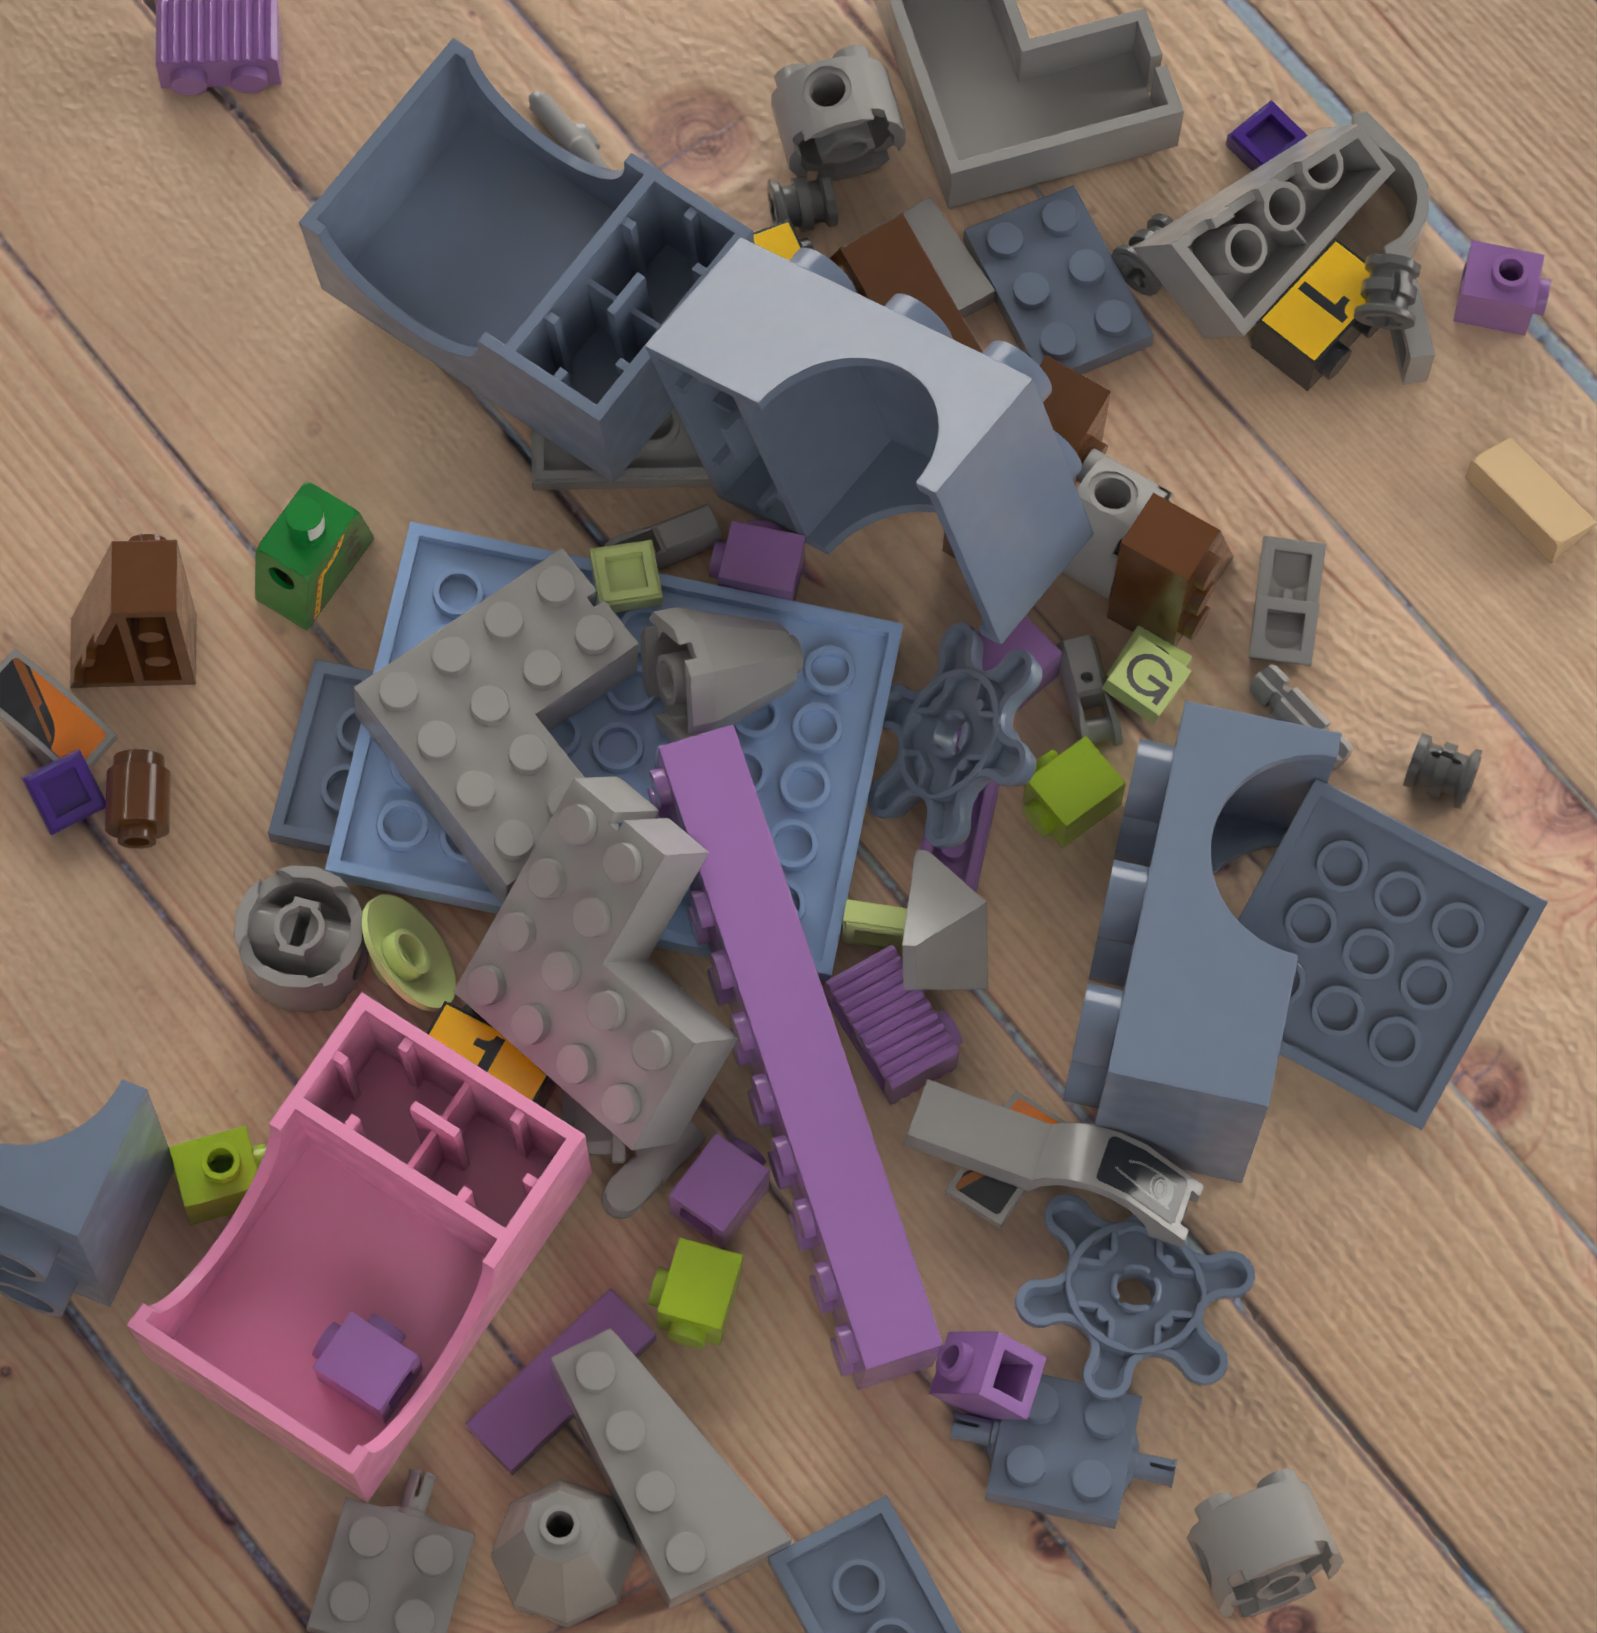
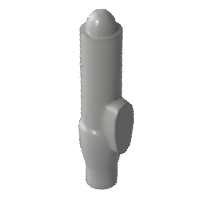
M532 91L529 95V109L560 145L568 152L591 164L610 169L603 161L598 151L600 145L588 127L582 122L573 123L548 93Z

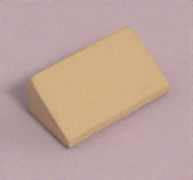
M1511 437L1479 454L1470 462L1465 478L1550 563H1553L1597 524Z

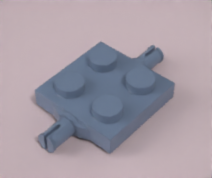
M1044 1374L1041 1375L1028 1420H991L960 1413L955 1410L949 1438L989 1446L988 1458L991 1470L984 1500L1112 1529L1116 1528L1122 1496L1130 1486L1133 1478L1172 1488L1177 1459L1172 1460L1138 1452L1139 1443L1136 1426L1142 1396L1126 1393L1119 1399L1110 1401L1098 1400L1088 1392L1084 1383Z

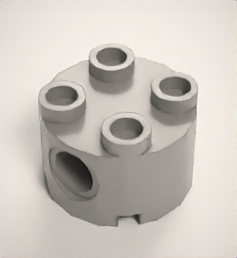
M847 46L838 50L830 59L817 61L810 65L802 63L791 64L783 67L775 74L774 79L777 88L771 95V107L788 167L797 177L804 176L808 180V171L828 172L832 181L857 177L879 168L889 161L887 149L892 145L897 146L898 151L904 146L906 131L888 70L879 60L870 58L868 49L865 46Z
M1094 448L1085 459L1082 470L1076 478V481L1081 483L1077 488V492L1094 534L1062 573L1110 600L1121 541L1153 492L1172 502L1173 493Z
M291 865L276 870L277 875L269 877L263 883L260 879L251 886L236 910L234 937L249 985L265 1001L287 1011L314 1012L317 1010L330 1011L336 1009L345 1002L347 995L357 987L368 964V950L362 932V911L358 900L340 877L319 867Z
M1288 1468L1273 1472L1258 1482L1257 1489L1248 1491L1238 1497L1233 1498L1229 1492L1219 1493L1205 1499L1195 1507L1199 1521L1191 1528L1187 1540L1206 1576L1211 1594L1223 1617L1231 1618V1614L1235 1611L1233 1606H1238L1242 1617L1259 1615L1285 1606L1317 1589L1312 1579L1313 1575L1324 1569L1329 1580L1339 1571L1344 1562L1320 1513L1308 1483L1299 1481L1294 1469Z

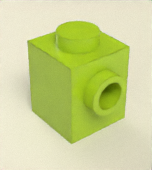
M1084 736L1060 755L1055 750H1052L1036 761L1035 773L1031 780L1025 784L1023 813L1037 833L1043 837L1050 834L1063 849L1122 805L1126 782L1088 737Z
M246 1125L169 1146L182 1200L191 1225L234 1214L249 1189L263 1159L266 1146L265 1143L252 1146Z
M679 1237L670 1269L658 1267L648 1305L658 1307L657 1325L659 1329L668 1331L666 1337L669 1340L697 1349L704 1348L706 1342L721 1346L743 1274V1255Z

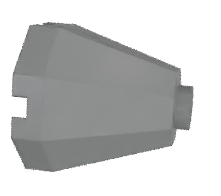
M674 607L654 611L649 620L655 625L644 627L640 634L643 685L648 699L655 696L654 698H661L665 712L654 714L659 731L672 742L738 723L790 691L797 680V673H800L803 669V653L798 639L794 635H789V632L777 622Z
M559 1479L510 1502L492 1549L491 1558L515 1610L532 1616V1613L548 1618L552 1623L568 1628L619 1603L629 1569L631 1570L637 1553V1546L612 1496L564 1479Z

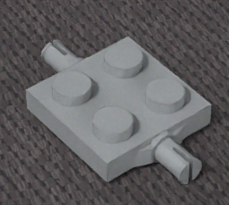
M410 1469L400 1507H380L352 1498H345L306 1631L312 1633H447L475 1534L442 1525L426 1514L434 1483L437 1480L435 1475L428 1472L425 1473L420 1494L416 1497L415 1493L422 1470Z

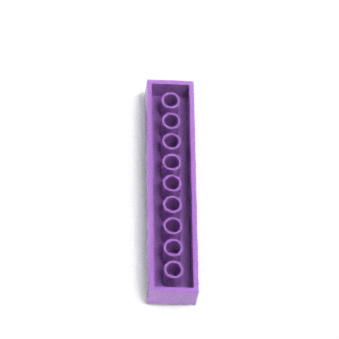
M734 724L659 746L656 769L649 771L652 785L651 788L647 789L649 801L659 810L655 819L669 818L709 852L690 885L691 892H689L692 907L687 908L688 918L697 944L708 943L711 950L710 960L712 967L707 969L714 998L718 1006L728 1003L732 1013L730 1014L732 1028L729 1030L738 1037L732 1049L736 1063L739 1067L749 1064L752 1073L751 1084L753 1089L748 1090V1098L755 1121L759 1128L769 1125L773 1136L771 1139L773 1151L768 1152V1157L776 1184L780 1190L790 1187L794 1199L792 1201L794 1212L789 1214V1222L795 1242L800 1252L810 1249L815 1262L813 1264L815 1275L809 1276L816 1305L821 1314L831 1311L836 1325L834 1328L835 1337L830 1339V1344L839 1373L842 1377L852 1374L856 1388L860 1390L932 1367L943 1347V1342Z

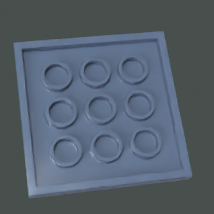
M1316 778L1306 793L1240 914L1238 921L1248 931L1271 946L1298 955L1279 1054L1422 1130L1548 901L1343 790Z

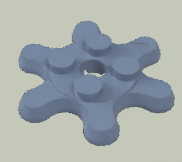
M964 622L950 626L941 638L938 648V669L933 680L924 689L913 692L904 685L895 684L891 686L882 728L895 732L899 742L898 754L892 767L873 784L868 799L871 813L881 819L901 818L920 800H924L927 806L925 837L931 845L937 848H955L967 840L971 830L972 806L978 793L989 782L993 780L997 784L1006 787L1022 786L1031 780L1036 769L1035 756L1028 746L1020 741L1018 733L1013 729V719L1020 704L1038 688L1042 680V668L1030 652L1019 648L1006 654L993 669L984 672L982 669L983 640L972 626ZM962 726V733L957 742L956 731ZM956 742L958 747L961 748L959 751L954 750Z
M1060 1194L1052 1198L1045 1208L1044 1223L1052 1237L1067 1251L1068 1264L1064 1272L1055 1278L1034 1279L1026 1282L1019 1288L1015 1297V1309L1020 1319L1026 1325L1033 1328H1045L1050 1325L1063 1324L1077 1329L1086 1337L1090 1345V1354L1083 1368L1082 1379L1088 1392L1098 1400H1115L1126 1394L1132 1383L1135 1366L1145 1358H1161L1172 1363L1185 1379L1194 1385H1212L1220 1381L1227 1371L1228 1357L1222 1345L1215 1341L1206 1331L1203 1323L1204 1311L1213 1301L1236 1299L1244 1296L1251 1290L1255 1281V1269L1251 1261L1236 1251H1223L1217 1254L1203 1255L1194 1252L1185 1242L1180 1247L1148 1235L1145 1225L1135 1215L1122 1222H1108L1098 1217L1088 1203L1077 1195ZM1125 1279H1135L1142 1282L1150 1291L1151 1302L1149 1305L1139 1306L1131 1305L1127 1302L1120 1303L1117 1284Z

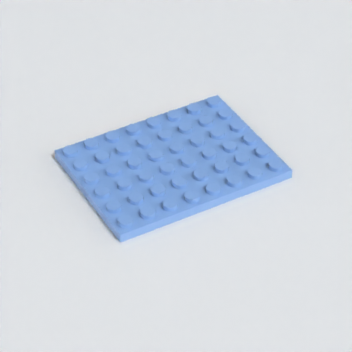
M410 521L373 674L555 553V551ZM568 554L594 586L590 559ZM658 573L663 594L662 606L615 613L639 643L637 672L549 731V733L585 778L619 776L649 801L647 789L652 787L649 771L656 769L658 747L672 743L669 738L659 731L654 714L665 712L661 698H654L655 696L648 699L643 685L640 634L644 627L655 625L649 620L651 614L654 611L674 607L777 622L789 632V635H794L798 639L803 653V669L800 673H797L795 684L790 691L734 724L819 979L821 982H826L831 979L846 899L849 893L904 624ZM361 723L325 871L340 877L345 883L497 914L502 904ZM689 887L655 947L710 958L711 950L709 944L698 945L691 929L687 908L692 907L689 896L691 890Z

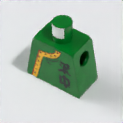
M307 481L302 484L256 549L255 599L308 631L374 540V535L360 512L311 482ZM289 576L294 585L285 583V579Z

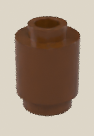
M145 749L120 751L114 755L113 766L108 768L106 772L105 831L110 836L118 838V844L123 847L134 849L152 847L156 844V839L166 836L170 831L171 772L165 767V758L162 754Z

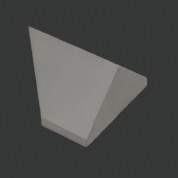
M915 850L902 943L903 989H988L987 902L932 853L926 850Z

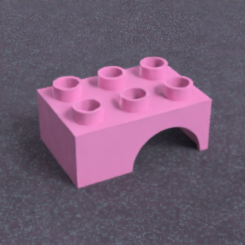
M361 992L270 1121L269 1140L261 1164L240 1205L218 1239L178 1287L164 1299L153 1305L142 1303L127 1326L150 1360L368 1503L592 1174L585 1134ZM350 1312H353L367 1322L373 1314H376L397 1327L406 1335L401 1344L419 1356L423 1367L386 1424L320 1382L313 1369L318 1359L313 1357L312 1353L318 1340L333 1322L342 1325Z

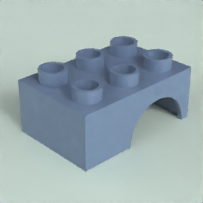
M452 38L299 222L322 290L613 483L674 409V405L645 345L740 237L755 244L753 230L632 152L624 161L623 170H610L591 164L551 141L510 106L481 70L473 50Z
M740 237L645 345L719 498L761 520L780 526L785 532L806 536L805 543L828 555L846 538L881 519L911 512L937 513L983 622L978 627L980 633L1000 645L1094 534L1073 481L1082 470L1081 460L1072 446L1053 430L1043 404L1052 392V385L1042 368L1025 352L1004 341H992L983 353H980L953 340L949 329L940 317L925 304L909 295L897 293L883 306L858 294L848 276L833 261L813 249L800 248L790 260H787Z
M1186 700L1175 746L1139 739L1088 979L1121 986L1123 989L1120 990L1092 983L1087 984L1063 1101L1097 1108L1094 1125L1121 1132L1148 1145L1184 1171L1242 1183L1270 1103L1298 955L1271 946L1248 931L1225 904L1217 888L1214 875L1231 861L1245 854L1261 849L1278 847L1314 780L1317 778L1328 783L1334 762H1336L1342 733Z
M122 1079L115 1093L102 1109L75 1130L60 1137L33 1144L13 1145L0 1143V1293L32 1310L56 1317L63 1316L73 1293L111 1307L175 1169L170 1149L146 1088Z

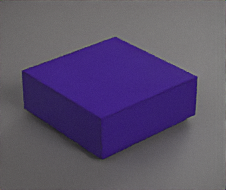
M1271 100L1227 135L1226 146L1251 171H1254L1308 135Z
M80 749L21 777L50 835L105 809L106 800Z

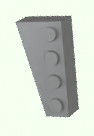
M1361 124L1320 128L1133 248L1204 338L1245 336L1395 171V168Z
M612 1328L551 1357V1373L668 1610L767 1562L769 1556L791 1545L792 1538Z

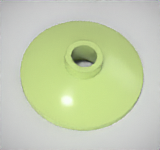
M382 894L369 901L362 913V932L371 957L372 969L380 981L390 986L406 1002L424 1011H439L444 1001L451 1003L455 996L453 991L457 986L456 972L451 955L432 923L415 906L398 896Z

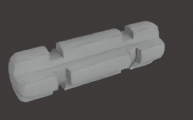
M1271 664L1258 672L1252 679L1249 687L1250 692L1264 707L1272 706L1274 710L1271 714L1276 720L1330 731L1328 726L1331 722L1298 687L1291 689L1287 685L1291 680L1278 666ZM1343 735L1341 736L1336 762H1334L1332 771L1343 765L1351 756L1353 750L1352 744Z

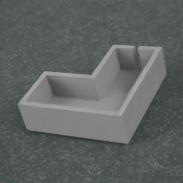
M875 0V5L948 208L1178 146L1184 110L1167 65L1161 66L1163 54L1145 8L1030 39L1016 0Z
M563 547L354 687L355 716L501 904L504 903L573 778H585L549 731L637 672L639 643L605 600L596 606L597 590Z
M619 776L573 778L453 992L631 1150L676 1144L738 1040L734 1033L648 960L709 852L669 818L655 819L659 810Z

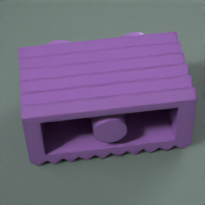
M156 0V68L161 88H171L174 92L183 95H196L204 92L207 87L232 86L233 89L242 93H258L265 90L267 85H282V25L278 0Z
M893 945L825 982V996L829 1007L890 1105L896 1104L901 1098L908 1097L912 1092L919 1091L925 1086L927 1079L932 1081L940 1079L946 1073H950L957 1068L959 1057L957 1046L963 1042L955 1022L947 1011L943 1009L936 1013L932 1009L930 1002L924 995V992L928 990L903 989V959L898 955Z

